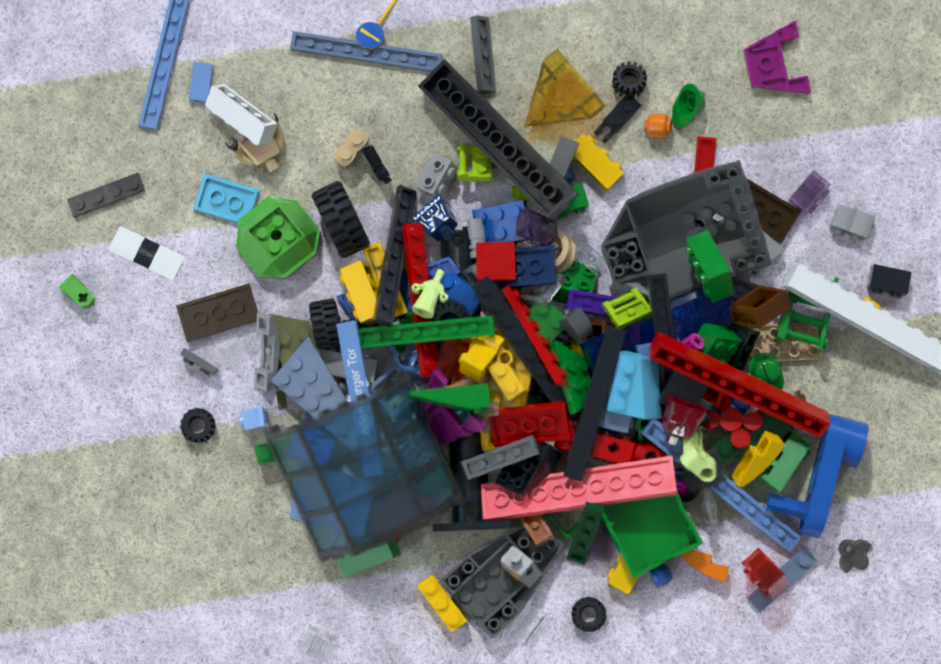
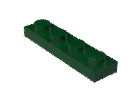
M586 501L566 560L585 565L604 513V506Z

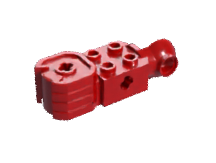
M568 418L572 434L571 440L555 441L554 448L570 452L579 421ZM601 431L600 434L596 432L589 457L621 464L646 460L648 452L654 453L656 458L666 457V453L653 442L644 443L636 440L631 442V438L619 436L617 439L612 437V433ZM614 445V447H616V450L613 452L610 451L611 449H609V446Z

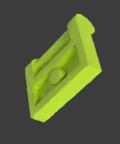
M458 145L459 171L457 172V179L459 181L491 182L492 161L476 146ZM467 156H472V172L467 171Z
M636 287L621 297L610 302L605 301L601 304L604 312L608 314L618 329H623L651 316L649 304ZM634 299V301H632V302H630V303H628V304H625V305H623V306H621V307H619V308H617V309H615V310L613 309V308H615V307H617V306H619V305H622V304H624V303H626V302H628V301Z

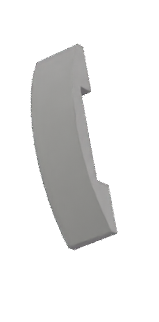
M257 312L256 331L262 333L261 367L255 368L254 387L270 391L273 384L271 380L276 375L279 364V333L273 316Z

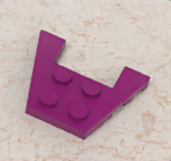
M792 21L785 27L778 29L771 35L764 37L743 50L751 87L802 94L811 93L808 76L788 79L780 42L799 38L796 21Z
M437 368L431 373V380L427 383L425 389L443 388L449 381ZM421 401L414 415L438 446L471 435L477 431H482L487 427L477 414H473L463 423L451 408Z

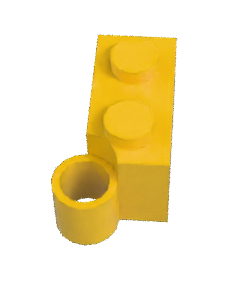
M495 334L487 336L485 342L473 340L467 353L464 352L460 357L459 363L461 365L459 372L480 382L488 372V367L497 360L505 339Z
M503 350L497 356L498 362L488 367V370L510 402H514L526 394L528 390L512 368L515 362L514 355L507 350ZM510 354V361L503 364V355Z

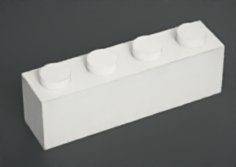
M221 84L211 87L205 106L213 114L219 116L226 124L238 130L239 134L250 139L254 145L261 146L271 143L278 123L227 85Z

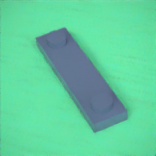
M802 547L750 594L747 599L761 613L813 566L817 560L805 547Z

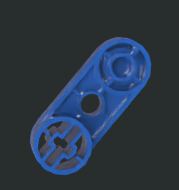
M829 414L830 425L820 438L805 501L769 493L765 510L799 518V533L818 539L827 521L840 465L857 468L862 459L869 428L867 423L834 414Z

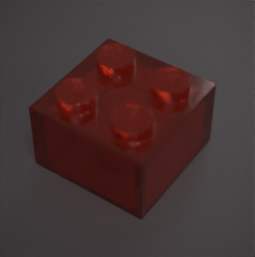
M759 547L741 563L744 567L743 573L746 575L745 577L752 584L756 583V586L759 588L758 590L765 598L769 596L774 600L790 586L786 575Z

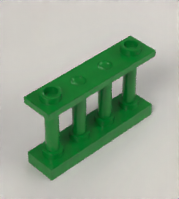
M835 277L832 282L838 283L839 278ZM787 290L791 308L780 315L774 342L782 344L784 339L789 337L816 345L815 354H819L822 349L825 350L828 338H825L831 314L825 311L823 320L796 313L795 310H792L793 303L799 302L814 307L817 306ZM796 320L821 327L819 337L792 331L788 327L789 321Z

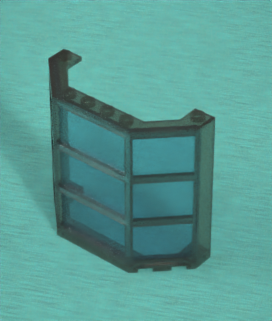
M404 371L393 374L394 378H391L388 384L368 395L366 393L359 394L355 397L356 400L349 403L347 400L337 404V408L333 410L326 408L318 412L319 415L314 418L307 416L300 420L301 423L285 427L284 424L281 426L274 424L267 428L268 431H266L264 436L321 562L327 561L329 558H333V560L342 559L345 557L344 554L355 557L430 525L433 523L432 520L435 516L442 517L451 511V507L464 502L463 493L423 402L408 399L407 394L410 391H417L409 371L406 373Z

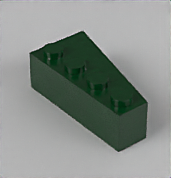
M759 409L755 410V412L761 415L762 426L756 431L747 430L744 425L740 428L749 433V445L755 447L765 431L780 437L795 429L791 424ZM729 432L710 447L709 450L722 464L744 454L749 445L743 449L734 447L731 443L732 433Z

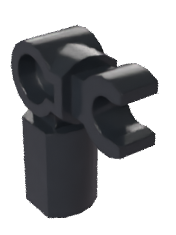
M369 145L365 147L362 153L370 167L373 168L372 170L377 179L383 181L385 185L391 182L390 174L374 146Z

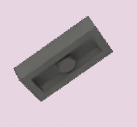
M186 348L180 353L184 356L183 361L191 366L194 363L199 365V371L207 376L210 373L215 375L218 371L217 367Z

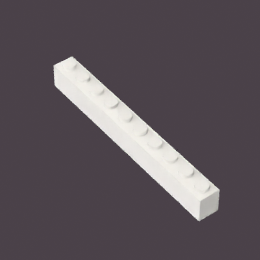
M799 264L791 267L782 285L783 288L941 375V341L934 337L929 338L925 336L924 332L918 328L912 329L902 319L896 320L886 310H878L875 308L876 305L874 303L862 301L856 293L844 291L840 284L828 282L822 274L810 272V268L806 265Z

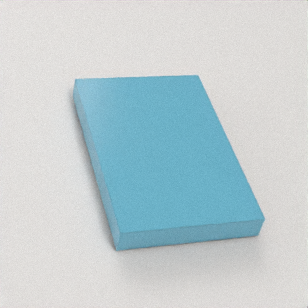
M204 174L193 210L238 224L239 219L254 208L259 190Z

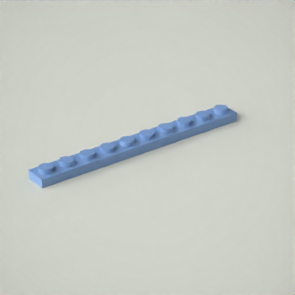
M651 419L641 433L669 456H673L675 461L687 469L680 460V456L683 455V441L679 439L677 445L668 443L666 439L669 432H666L662 424L656 419ZM687 469L789 553L802 539V537L770 511L765 510V507L718 469H716L715 479L709 482L701 480L691 470Z

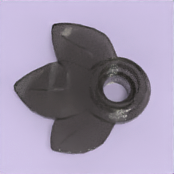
M844 539L838 546V551L841 555L839 560L840 568L845 573H848L852 567L859 570L868 569L869 559L866 554L873 549V546L864 539L856 541ZM851 546V550L847 552V547Z

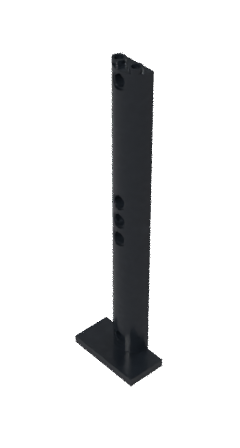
M468 226L462 227V230L453 229L455 233L454 238L457 236L464 238L462 245H456L454 238L450 241H446L444 238L440 240L441 259L451 257L461 272L476 262V258H470L471 249H469ZM460 273L459 276H461L468 282L464 274ZM481 305L469 318L481 317ZM461 338L444 340L446 378L449 381L446 386L452 383ZM480 431L449 442L452 523L432 524L433 532L511 528V520L484 522L481 484L489 483L488 473L468 480L461 463L466 459L485 453L481 446ZM473 503L476 506L474 514L466 513L465 506L467 504Z

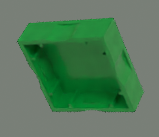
M678 492L676 495L603 505L605 509L602 520L633 579L658 567L665 561L680 556L703 544L691 518L682 506Z

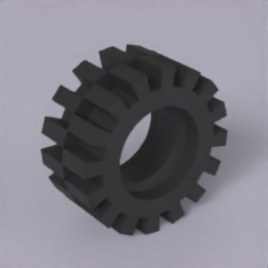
M627 61V65L624 62L621 63V67L618 65L613 72L612 87L615 88V93L619 92L621 97L624 94L627 99L629 95H631V98H635V94L640 96L641 92H644L647 82V74L645 69L642 70L643 66L639 65L637 67L636 62L631 65V61ZM624 76H633L637 82L635 84H626L622 78Z
M449 299V302L438 304L432 319L433 321H442L443 315L447 312L456 314L458 319L469 318V315H467V308L464 309L463 304L459 305V301L456 300L454 303L452 302L453 299Z
M194 408L188 410L183 415L184 417L180 421V429L182 430V435L187 440L194 443H203L214 435L216 429L215 419L207 410ZM196 418H201L205 422V429L201 433H195L191 429V422Z
M585 597L578 600L572 607L571 612L573 623L584 632L599 630L604 625L607 617L603 603L593 597ZM586 607H592L596 611V618L592 622H586L581 617V612Z

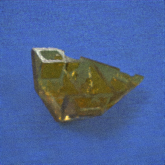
M558 48L542 61L524 127L593 119L607 107Z

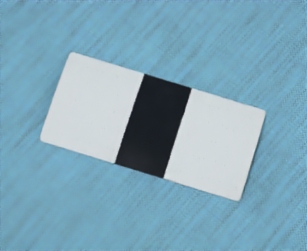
M122 226L117 230L108 249L171 280H174L185 256Z

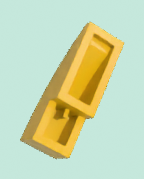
M765 431L756 447L749 445L731 476L738 487L742 488L759 476L778 456L785 445L778 435Z

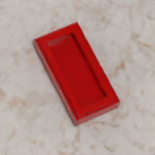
M697 136L694 173L714 167L717 138Z

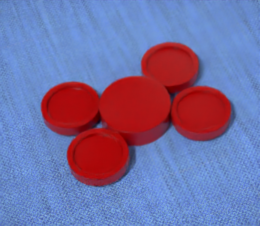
M728 395L726 401L719 407L713 405L717 411L722 412L720 417L716 411L707 410L706 413L710 417V422L702 426L711 430L715 429L720 423L725 431L732 433V445L738 449H743L749 445L750 435L746 430L740 428L744 425L747 430L756 431L762 426V417L755 411H750L742 417V414L737 409L731 408L732 399Z

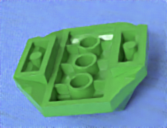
M268 196L239 219L236 248L260 278L287 279L317 256L321 231L296 200ZM275 233L282 234L279 240H273L272 237Z

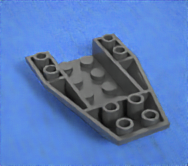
M521 525L469 553L440 582L470 618L491 638H494L522 612L564 544L551 531L554 538L537 547L524 525ZM512 546L529 557L542 573L530 589L501 567V558Z

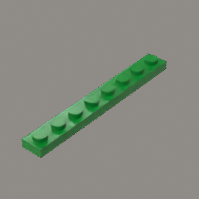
M494 315L393 325L390 328L386 326L358 329L361 347L368 348L495 335Z

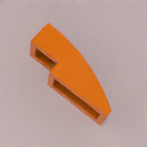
M691 549L679 556L685 563L701 574L726 582L729 567L711 563V554Z

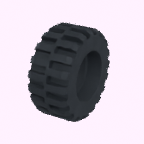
M335 181L314 191L311 195L340 257L347 258L368 248L370 241L341 181Z

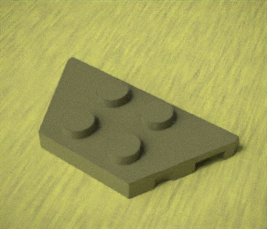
M268 314L273 316L277 325L280 341L279 357L282 367L307 337H310L317 350L310 321Z

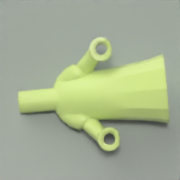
M438 269L433 280L425 281L423 284L412 285V292L419 293L420 290H423L412 307V311L416 315L430 319L434 316L439 295L441 302L446 303L448 301V295L444 292V286L440 283L444 271Z

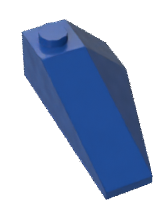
M449 271L441 282L444 286V292L448 295L447 302H449V299H453L452 302L454 303L456 300L459 301V305L463 304L464 309L467 308V315L471 317L482 303L471 288L472 285L461 276ZM440 295L438 297L435 309L437 308L439 303L442 304V302L440 301ZM447 312L443 315V320L458 319L456 314L452 312Z

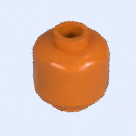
M650 114L648 120H644V131L647 132L650 138H667L668 134L672 133V119H669L667 114Z

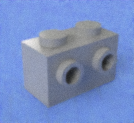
M433 153L415 187L433 198L438 194L443 197L451 180L456 176L458 167L452 161Z

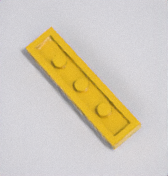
M381 242L363 249L377 289L385 255ZM400 289L394 319L408 313Z

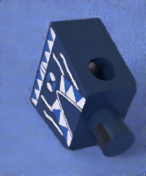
M439 194L412 217L416 223H422L423 230L436 241H440L443 238L446 241H450L455 236L453 229L457 227L458 222L449 204Z

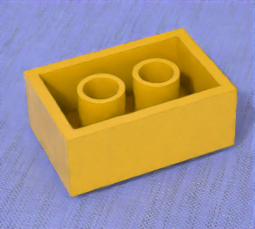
M360 260L341 268V275L339 277L342 285L347 287L348 293L346 295L350 304L353 303L355 311L353 313L356 320L369 327L378 324L372 321L378 289L369 265Z

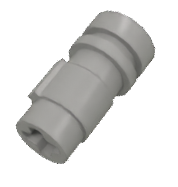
M482 218L467 220L471 259L476 258V243L486 242Z

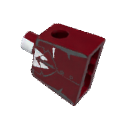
M669 395L662 421L664 430L669 432L666 441L677 445L680 436L687 439L692 438L707 414L704 407Z

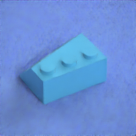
M620 350L605 404L607 411L642 419H662L661 403L658 401L660 397L658 362L646 355Z

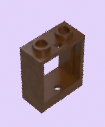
M759 285L731 304L728 309L733 324L761 329L791 308L787 290Z

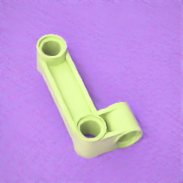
M700 426L692 438L687 439L683 437V455L680 456V460L687 469L691 470L701 480L709 482L716 477V462L703 450V426Z

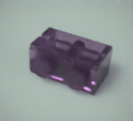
M813 170L787 202L801 210L800 213L804 216L808 212L812 214L818 207L816 202L820 198L824 200L830 193L828 188L831 184Z

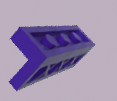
M569 289L567 303L564 304L563 310L571 311L580 307L586 314L609 317L604 312L601 304L605 301L610 302L618 297ZM630 300V301H628V302H626V303H624V304H622V305H619V306H617V307H615V308H613V309L615 310V309H617V308H619V307H621V306H623V305H625V304H628V303H630V302H632V301H634V300Z

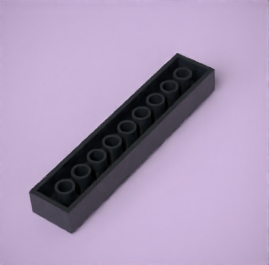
M444 59L418 85L451 121L552 222L580 195L447 60Z

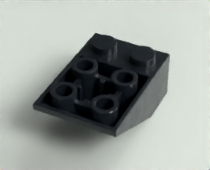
M545 442L537 443L540 451L539 454L503 467L494 483L524 497L554 470L562 454L550 444Z

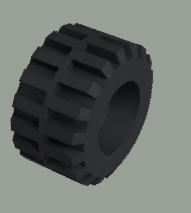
M331 298L310 302L309 313L316 347L320 350L340 346L337 324L340 323L336 301Z

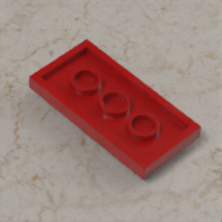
M565 401L488 409L487 414L495 447H501L534 435L536 443L571 440L572 434Z

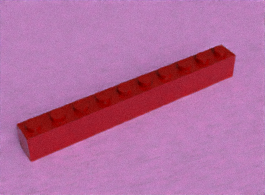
M660 332L657 333L649 346L650 359L816 437L821 438L830 425L828 411Z

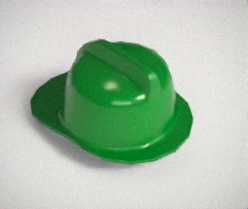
M691 83L684 85L673 104L672 123L679 128L687 126L695 115L703 111L705 107V93L699 91Z
M765 352L753 356L749 363L750 375L782 390L784 376L777 359L772 354Z

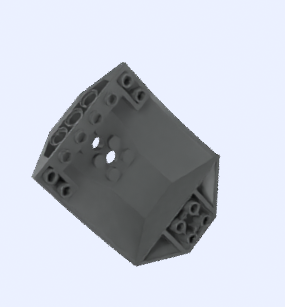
M740 160L677 178L626 200L601 244L612 281L630 290L636 287L642 296L648 299L647 275L666 273L670 299L703 286L702 282L698 283L695 277V269L691 270L687 259L689 257L685 247H687L686 238L706 230L710 233L729 267L731 276L771 266L772 262L762 224ZM716 213H721L724 218L721 221H716L713 216ZM702 218L706 224L703 227H697L694 224L695 220Z

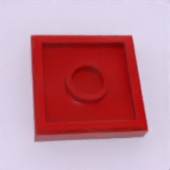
M515 242L476 243L477 282L487 275L491 281L516 280Z

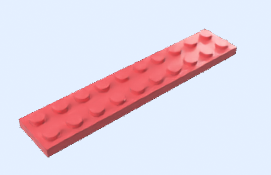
M673 456L587 468L582 481L564 477V472L549 474L524 497L496 485L494 482L481 484L484 522L584 508L586 501L598 505H608L677 494Z

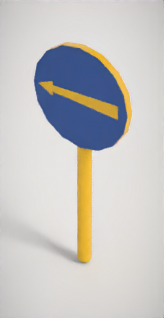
M398 0L392 1L377 23L366 22L357 29L356 39L361 47L374 49L382 44L384 32L380 25Z

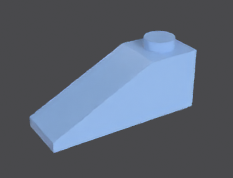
M260 406L243 411V416H240L241 427H244L245 431L268 429L267 409Z

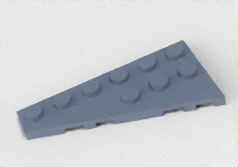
M307 337L271 381L357 455H360L352 407L346 400L310 337Z

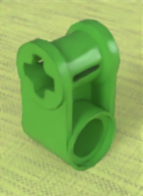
M73 273L59 286L69 298L73 299L82 308L88 309L94 305V295ZM82 296L87 297L88 301L86 303L83 301Z

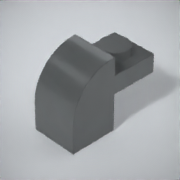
M580 307L572 309L559 320L565 329L563 333L570 336V340L572 339L576 345L593 331L591 322Z

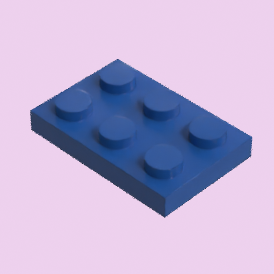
M525 200L472 210L473 219L482 218L486 242H516L532 239L527 201Z

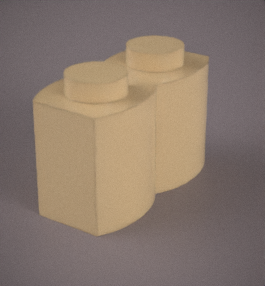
M358 128L354 129L348 135L346 143L337 149L334 156L335 161L345 169L350 168L355 163L358 154L368 146V135Z

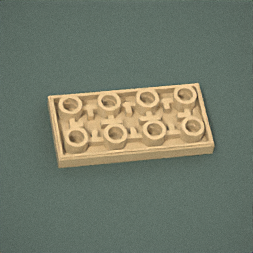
M807 323L788 324L792 331L819 337L821 327ZM767 324L761 329H756L761 333L746 364L750 363L753 356L763 352L772 354L778 362L823 360V350L819 354H815L816 345L789 337L784 339L782 344L776 343L774 339L778 324Z

